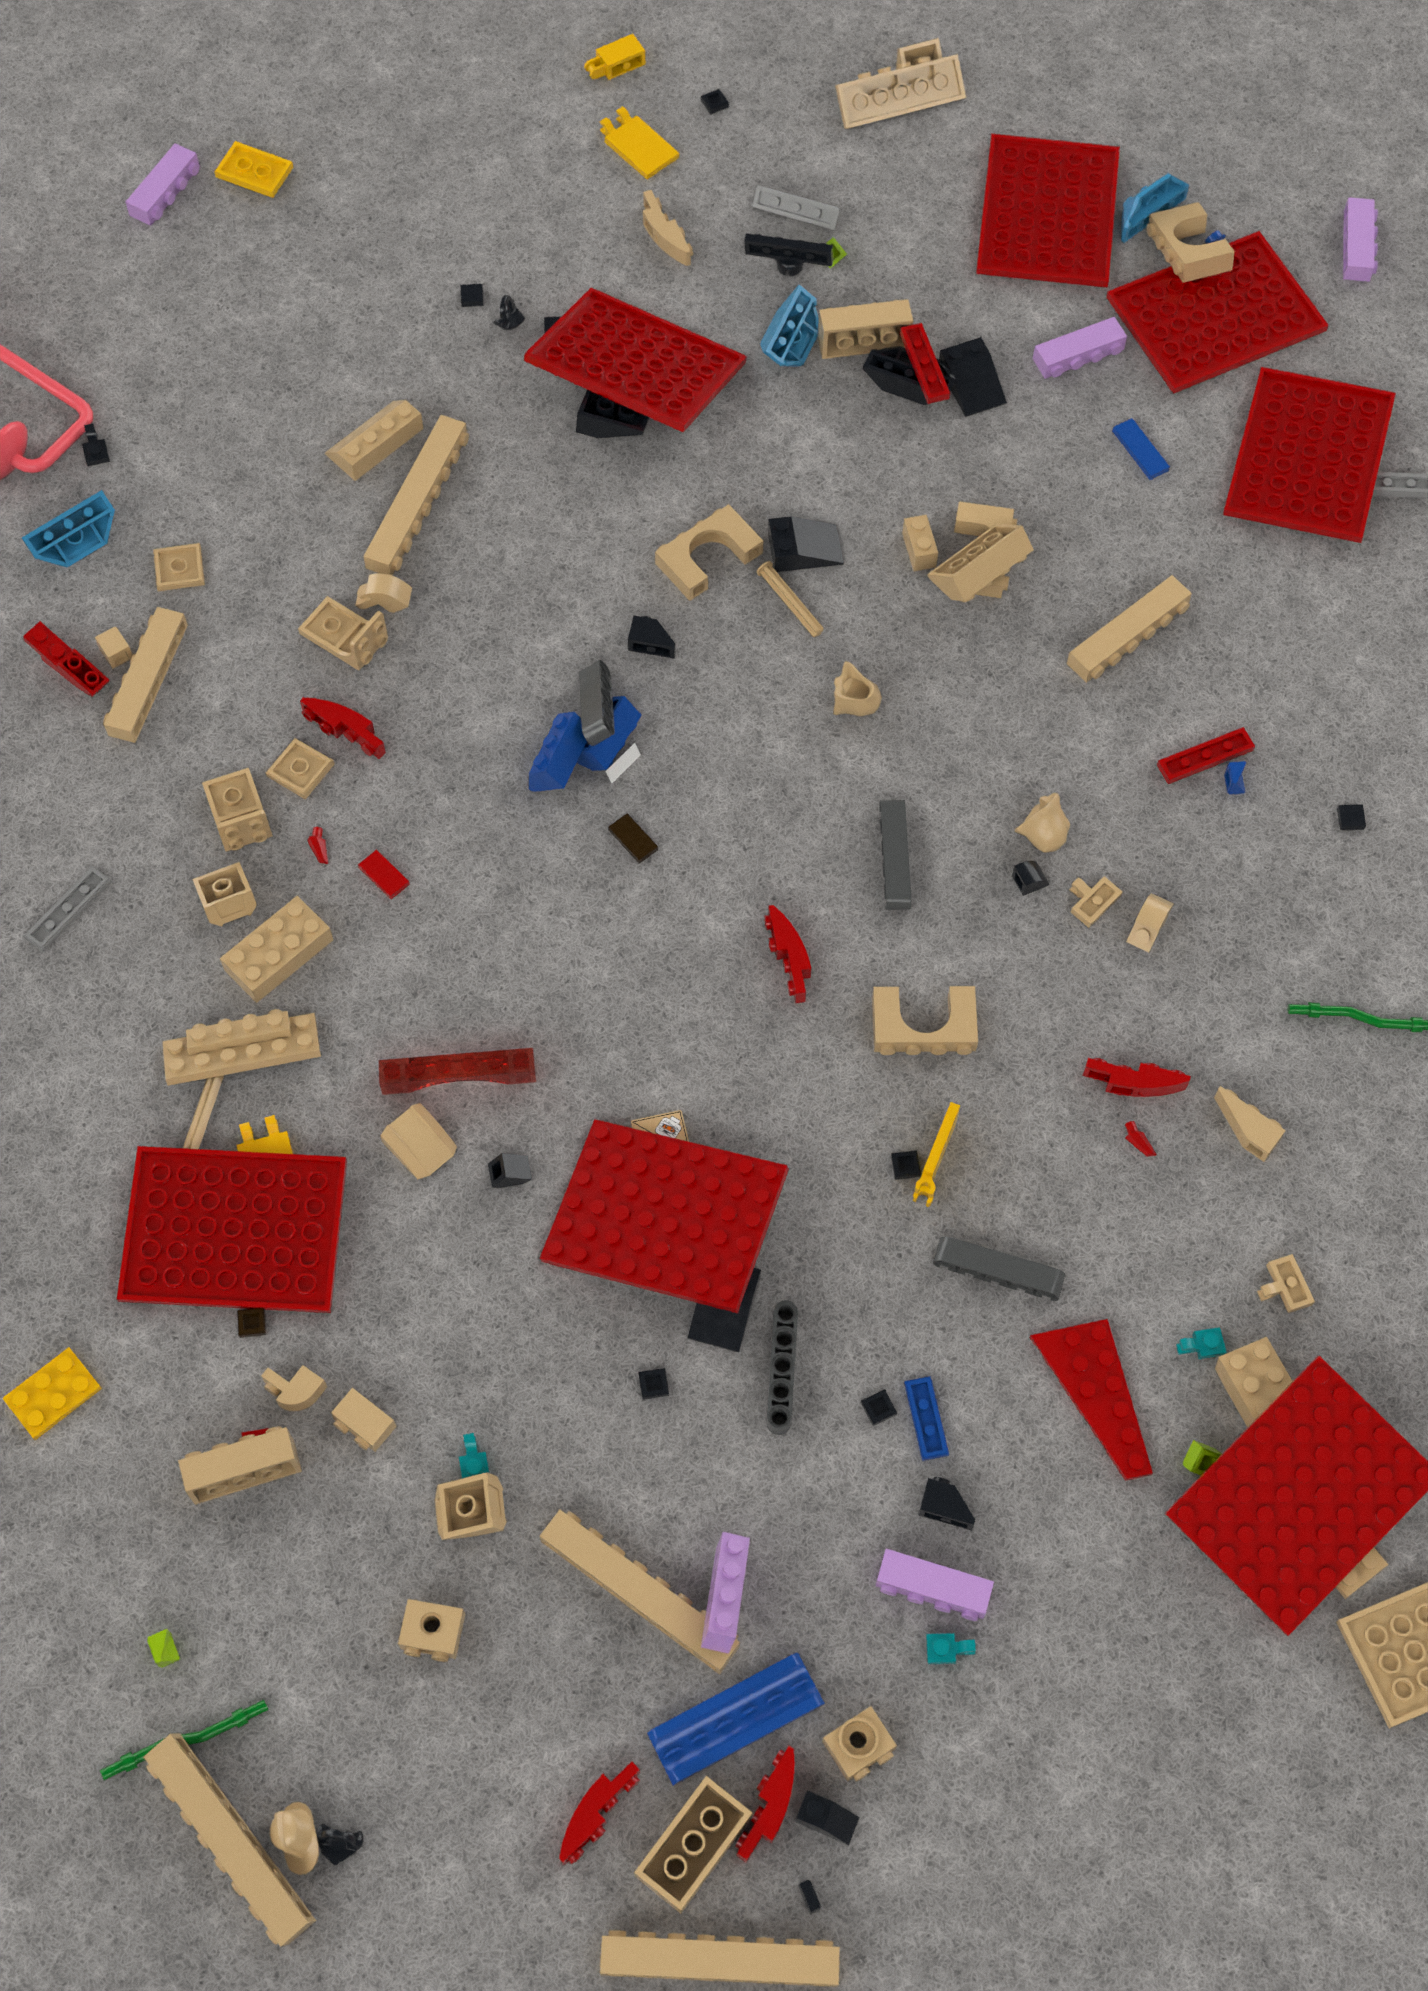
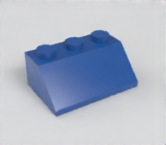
M625 696L612 697L615 734L595 746H591L586 742L577 761L578 764L592 771L607 770L613 764V759L619 750L624 747L626 739L635 730L637 722L642 716Z
M575 712L561 713L554 718L553 725L543 740L542 748L535 757L529 772L530 791L537 792L565 788L587 742L582 732L581 718Z

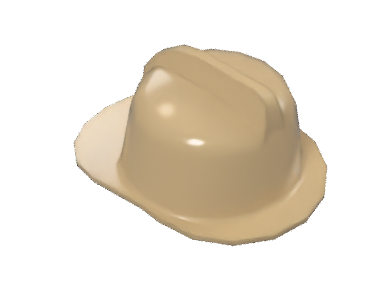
M295 1802L287 1806L284 1811L275 1813L270 1826V1839L276 1848L283 1851L287 1866L291 1872L301 1875L309 1873L315 1867L319 1856V1845L311 1810L306 1804Z

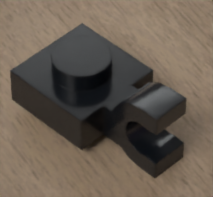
M93 423L84 425L88 442L83 443L82 447L87 466L110 462L105 439L98 440Z

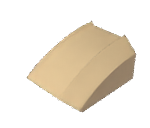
M240 862L192 879L211 924L222 927L223 924L246 915L251 916L257 906Z
M421 1103L411 1105L407 1111L387 1125L380 1135L384 1145L417 1180L434 1173L454 1156L457 1148L453 1140Z
M487 1472L437 1485L435 1508L438 1533L442 1540L473 1537L504 1530L507 1521L504 1510L503 1487L497 1476Z

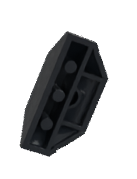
M896 346L880 350L872 349L863 365V370L882 391L927 405L906 348ZM937 359L948 389L951 392L956 378L951 374L944 362Z

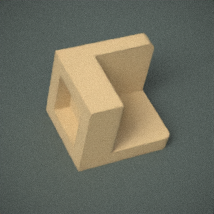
M113 627L95 637L100 651L112 669L131 660L132 652L117 627Z

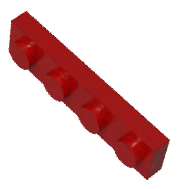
M918 323L901 327L900 336L927 404L950 399V391L923 324Z
M1242 727L1158 760L1157 767L1167 784H1171L1252 752L1255 745L1245 728Z

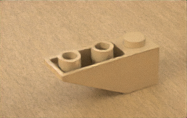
M1220 1086L1214 1099L1241 1146L1264 1162L1279 1143L1286 1130L1276 1120L1268 1119L1262 1115L1254 1105L1246 1104L1238 1098L1236 1093Z

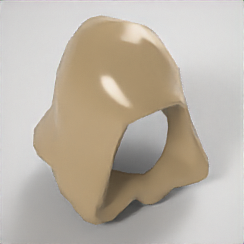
M845 661L841 676L834 679L836 688L834 691L835 705L833 714L840 715L846 713L855 716H865L875 713L880 706L882 698L878 686L862 675L852 663Z
M1058 793L1040 797V804L1035 805L1024 823L1015 829L1016 833L1025 836L1042 852L1057 851L1066 843L1070 822L1061 809Z

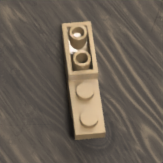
M652 190L643 192L645 208L643 210V225L648 234L673 259L686 266L691 265L693 249L691 244L685 241L683 228L678 226L675 219L669 221L667 214L662 213L661 202L658 197L655 198Z

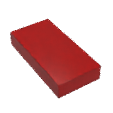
M377 849L358 864L359 869L391 900L410 885L409 881Z

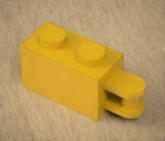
M630 34L597 48L596 57L588 60L584 64V69L590 72L589 75L594 80L603 76L610 80L646 65L645 49L634 34Z

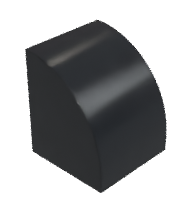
M1025 861L1014 865L1012 877L1023 896L1049 886L1048 880L1036 861Z
M501 1153L488 1163L492 1188L515 1186L532 1180L527 1155Z

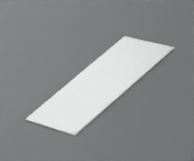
M635 743L606 770L611 783L641 755Z

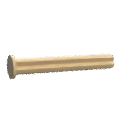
M771 561L763 563L758 568L757 575L762 576L813 637L819 636L824 630L822 625L773 568V563Z
M224 1075L206 1079L183 1148L199 1149Z

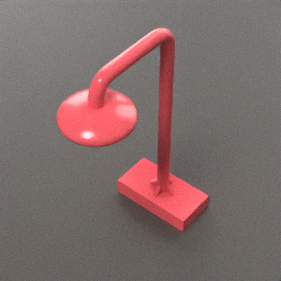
M0 344V360L79 413V418L36 459L23 457L28 442L25 424L14 421L1 428V480L12 473L15 468L27 473L42 472L49 468L86 432L84 425L92 424L93 411L84 399Z

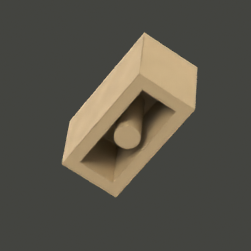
M927 515L905 518L902 535L913 571L936 568L938 550Z
M354 1388L346 1394L331 1412L335 1420L333 1425L344 1434L349 1431L356 1436L354 1441L364 1450L370 1447L376 1452L396 1428V1424L391 1417Z

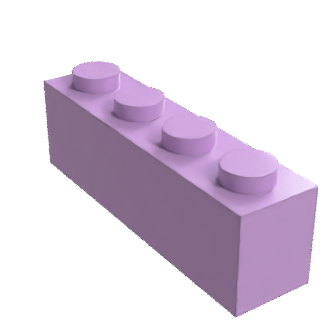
M174 143L125 202L129 216L150 226L155 220H159L165 208L173 204L175 196L180 190L183 191L186 188L189 179L192 176H196L199 172L200 166L197 154Z
M1348 197L1344 209L1343 279L1370 282L1372 274L1377 272L1378 261L1374 260V257L1377 254L1378 243H1374V240L1377 237L1378 226H1374V223L1377 220L1378 209H1374L1375 200Z
M1112 317L1036 345L1033 361L1045 379L1051 376L1058 377L1067 370H1077L1086 363H1096L1105 356L1121 353L1125 348L1127 335L1116 318Z
M723 1532L717 1544L701 1648L729 1654L735 1641L750 1542L748 1537Z
M886 1549L875 1586L880 1587V1592L896 1596L897 1593L906 1595L907 1600L910 1602L923 1604L926 1601L935 1604L934 1608L936 1610L950 1613L952 1609L961 1612V1617L977 1621L978 1618L983 1619L986 1614L994 1581Z

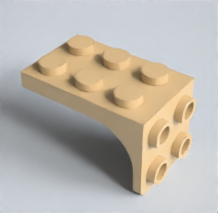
M328 596L298 628L300 635L358 671L372 660L373 654L379 648H382L388 640L383 613L377 611L368 621Z
M249 768L202 782L225 852L239 850L245 845L254 842L260 843L273 836Z

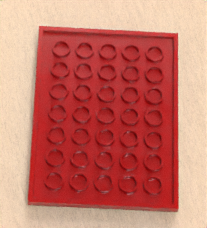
M991 134L976 274L1108 288L1120 147Z
M1260 231L1229 243L1234 250L1233 270L1183 283L1179 276L1174 273L1172 266L1107 291L1106 298L1173 394L1327 331L1328 323Z
M592 287L524 353L525 362L681 432H684L746 364L747 356Z
M1261 367L1223 515L1361 543L1396 393Z
M594 1119L540 1255V1260L554 1266L738 1313L789 1168L784 1164Z
M137 1146L116 1300L128 1303L241 1309L263 1308L265 1310L331 1313L347 1158L340 1156Z
M1319 1355L1164 1514L1282 1632L1289 1636L1428 1492V1461Z

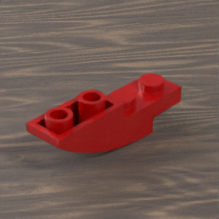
M41 621L23 636V640L41 655V659L89 696L93 697L110 682L75 648L72 650Z
M306 697L300 700L302 715L309 722L313 720L317 722L320 729L326 735L332 734L338 739L344 734L350 742L356 741L359 743L361 749L368 756L374 755L380 759L386 753L384 742L374 735L373 722L360 713L327 700Z
M769 905L768 915L764 916L766 930H771L772 937L768 938L770 952H775L776 960L783 959L784 972L790 974L791 981H787L789 996H794L795 1003L805 1002L806 989L804 979L811 978L812 969L807 951L791 922L774 905Z
M1088 1058L1083 1072L1085 1077L1107 1082L1105 1092L1132 1097H1154L1174 1094L1186 1090L1191 1076L1185 1075L1180 1070L1163 1069L1154 1063H1140L1138 1070L1135 1071L1129 1066L1113 1065L1101 1058Z
M790 1745L785 1752L781 1749L779 1750L772 1762V1765L775 1766L774 1771L770 1777L765 1774L756 1788L760 1792L758 1800L766 1804L765 1808L758 1807L751 1819V1822L754 1823L753 1828L749 1834L744 1831L735 1845L739 1849L737 1857L747 1863L761 1838L772 1844L786 1815L793 1787L795 1768L794 1748Z
M633 1761L612 1781L602 1774L580 1801L568 1824L561 1846L559 1860L564 1866L568 1862L573 1865L584 1854L582 1848L590 1840L592 1843H595L606 1832L603 1827L607 1823L600 1813L603 1810L606 1814L610 1812L619 1802L616 1797L624 1789L630 1792L639 1783L640 1779L637 1776L640 1774V1769Z

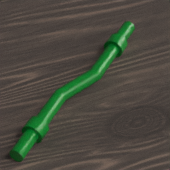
M1309 1002L1308 1005L1288 1004L1287 1008L1288 1014L1308 1015V1017L1319 1018L1320 1015L1347 1016L1378 1028L1410 1029V1032L1428 1030V1020H1423L1422 1017L1387 1019L1353 1007L1320 1005V1003Z
M262 1700L244 1710L241 1707L231 1712V1716L201 1731L181 1734V1736L188 1745L202 1743L235 1726L240 1728L248 1724L247 1720L267 1711L268 1707L265 1701ZM163 1739L133 1754L130 1751L120 1756L121 1760L100 1770L103 1780L105 1781L125 1770L129 1772L137 1768V1764L145 1761L144 1756Z

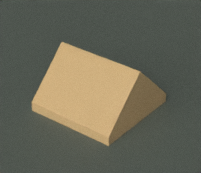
M939 38L898 48L896 69H898V64L910 62L911 66L918 64V59L929 56L931 60L942 58Z

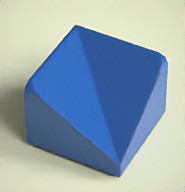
M1245 761L1229 762L1224 773L1227 793H1246L1242 776L1246 765Z

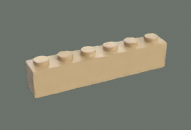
M1171 575L1070 651L1067 665L1085 682L1092 678H1099L1104 673L1105 668L1109 665L1115 666L1121 660L1123 654L1126 652L1132 653L1138 647L1140 641L1143 639L1149 640L1155 634L1156 629L1160 626L1166 627L1177 613L1183 614L1190 606L1189 601L1192 593Z
M157 607L154 615L149 617L146 633L141 635L139 648L136 654L134 653L131 657L130 668L122 677L121 688L113 697L112 708L104 717L103 725L108 736L136 743L188 626L184 613Z

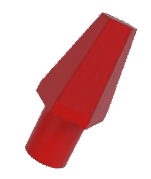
M314 827L312 836H309L307 842L318 862L328 864L326 840L322 838L323 829L321 827Z
M1135 1121L1127 1122L1125 1127L1128 1135L1125 1139L1145 1156H1156L1157 1154L1144 1132L1138 1131Z

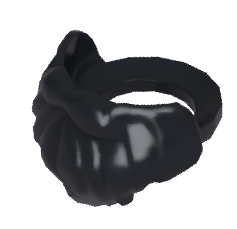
M504 295L500 303V319L495 320L493 323L503 330H512L523 323L525 317L516 308L514 300L509 295Z
M324 1823L316 1830L318 1845L321 1848L322 1855L335 1866L349 1856L354 1855L363 1845V1833L361 1831L356 1833L341 1832L326 1826Z

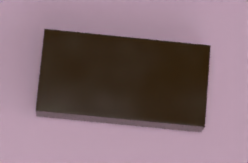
M628 813L608 826L610 833L639 864L658 851V846Z

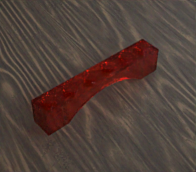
M533 1048L378 1060L379 1084L382 1095L411 1093L425 1087L459 1081H488L507 1085L536 1082Z

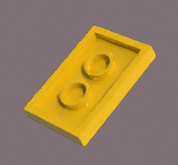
M235 141L214 172L216 178L274 198L294 167L292 161Z
M68 1347L2 1399L32 1438L36 1440L102 1388L71 1348Z

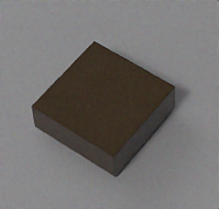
M265 1309L237 1310L239 1338L266 1335Z

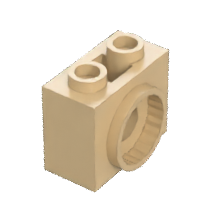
M408 1599L398 1641L400 1649L404 1650L405 1655L420 1657L421 1653L432 1655L431 1659L441 1662H448L449 1658L456 1659L465 1619L464 1610L462 1608ZM429 1621H439L440 1626L437 1631L430 1633L425 1630L426 1624Z
M871 1706L846 1721L843 1725L823 1737L822 1740L846 1780L849 1781L854 1778L856 1782L870 1773L868 1767L878 1762L881 1766L894 1757L892 1751L897 1746ZM855 1734L861 1735L865 1739V1746L862 1748L853 1747L850 1743V1737Z

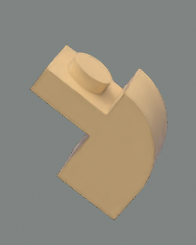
M370 574L368 583L359 586L355 606L359 609H367L379 604L387 611L394 613L408 608L412 587L401 579L389 574Z
M1151 893L1143 904L1126 942L1146 952H1150L1174 904Z
M302 1365L290 1382L270 1368H267L261 1375L266 1383L264 1388L277 1397L276 1401L279 1407L288 1411H300L310 1407L327 1388L324 1379L304 1365Z

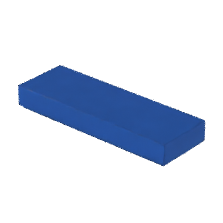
M1133 418L1113 427L1112 432L1149 480L1169 471L1170 466Z
M931 1376L904 1381L922 1461L949 1456Z

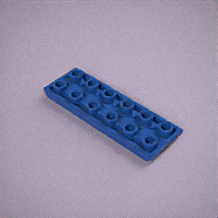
M795 1653L647 1732V1735L674 1786L825 1705L800 1655Z

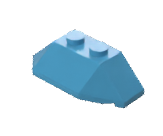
M1167 173L1149 186H1144L1133 197L1127 198L1123 204L1121 216V241L1125 243L1145 229L1147 224H1149L1150 214L1172 209L1184 201L1187 197L1189 184Z
M801 285L794 289L776 311L760 342L763 353L779 366H803L818 337L817 300Z
M101 490L23 536L22 540L35 559L62 567H69L107 544L115 509Z

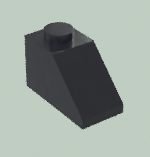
M633 616L628 636V651L675 659V642L658 620L648 616Z
M928 1478L918 1516L972 1531L975 1518L956 1486L950 1484V1481L945 1478Z
M807 1790L795 1822L849 1845L860 1817L839 1804Z

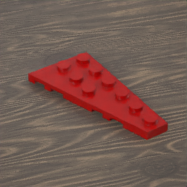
M1108 1319L1030 1335V1340L1037 1347L1047 1365L1050 1366L1059 1383L1089 1424L1092 1432L1099 1439L1125 1481L1152 1475L1153 1471Z

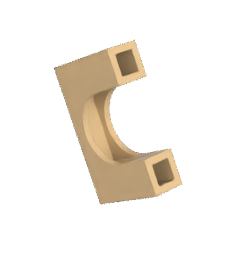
M1199 202L1152 213L1149 215V224L1146 227L1148 236L1152 237L1157 249L1161 250L1166 262L1170 263L1174 273L1179 276L1183 283L1233 270L1234 250L1226 239L1203 245H1189L1179 241L1180 239L1206 232L1207 213Z
M959 502L954 533L980 536L995 524L1017 525V519L1013 518L1014 509ZM1005 575L998 576L992 581V585L979 590L975 595L1001 598L1002 591H1007L1009 577Z
M729 504L722 509H717L705 520L698 521L693 528L680 533L674 540L668 544L661 545L655 551V564L689 601L708 589V576L690 557V554L697 546L708 542L721 543L727 546L744 565L763 553V540Z
M975 986L949 987V1020L944 1027L931 1033L915 1031L905 1024L900 1014L899 987H873L874 1052H880L882 1055H893L895 1052H906L908 1055L931 1052L934 1055H943L947 1051H957L960 1055H968L972 1051H976L978 1030Z

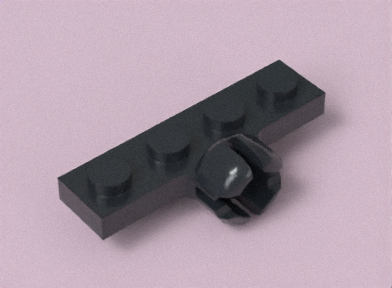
M746 233L745 254L775 259L778 271L785 276L786 270H789L790 276L799 274L802 271L803 263L832 266L834 260L833 245L784 239L782 237L762 236L760 234Z

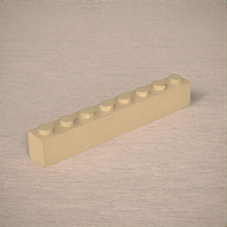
M440 415L363 556L366 569L377 573L393 575L395 570L398 571L401 568L402 557L405 552L408 553L410 551L414 534H419L422 527V519L430 514L433 499L439 497L442 482H446L450 476V467L458 462L461 447H465L468 443L469 433H467L465 422Z
M559 1510L541 1533V1542L707 1666L721 1674L740 1647V1642L737 1640L738 1635L736 1634L729 1654L701 1648L706 1617L705 1610L697 1611L691 1606L693 1602L682 1593H679L677 1596L669 1590L670 1585L658 1576L656 1579L652 1578L646 1573L648 1569L637 1560H634L633 1563L624 1557L626 1553L615 1544L611 1546L602 1541L603 1536L592 1527L587 1530L580 1524L581 1520L570 1511L564 1513L562 1510Z
M180 1733L169 1734L144 1756L148 1763L146 1767L149 1773L155 1779L159 1778L163 1783L165 1795L170 1801H176L182 1810L180 1815L188 1825H193L199 1833L197 1838L201 1845L206 1849L210 1848L216 1857L214 1859L215 1864L222 1872H227L231 1877L233 1889L239 1896H244L249 1902V1911L257 1920H262L267 1927L266 1934L274 1944H279L280 1947L289 1945L316 1921Z
M610 1930L609 1936H602L601 1976L838 1987L840 1947H833V1941L816 1940L815 1946L804 1945V1940L786 1939V1944H774V1938L758 1937L756 1938V1943L744 1942L745 1937L727 1936V1941H715L714 1935H697V1940H686V1934L668 1933V1939L656 1938V1933L638 1932V1937H626V1931Z

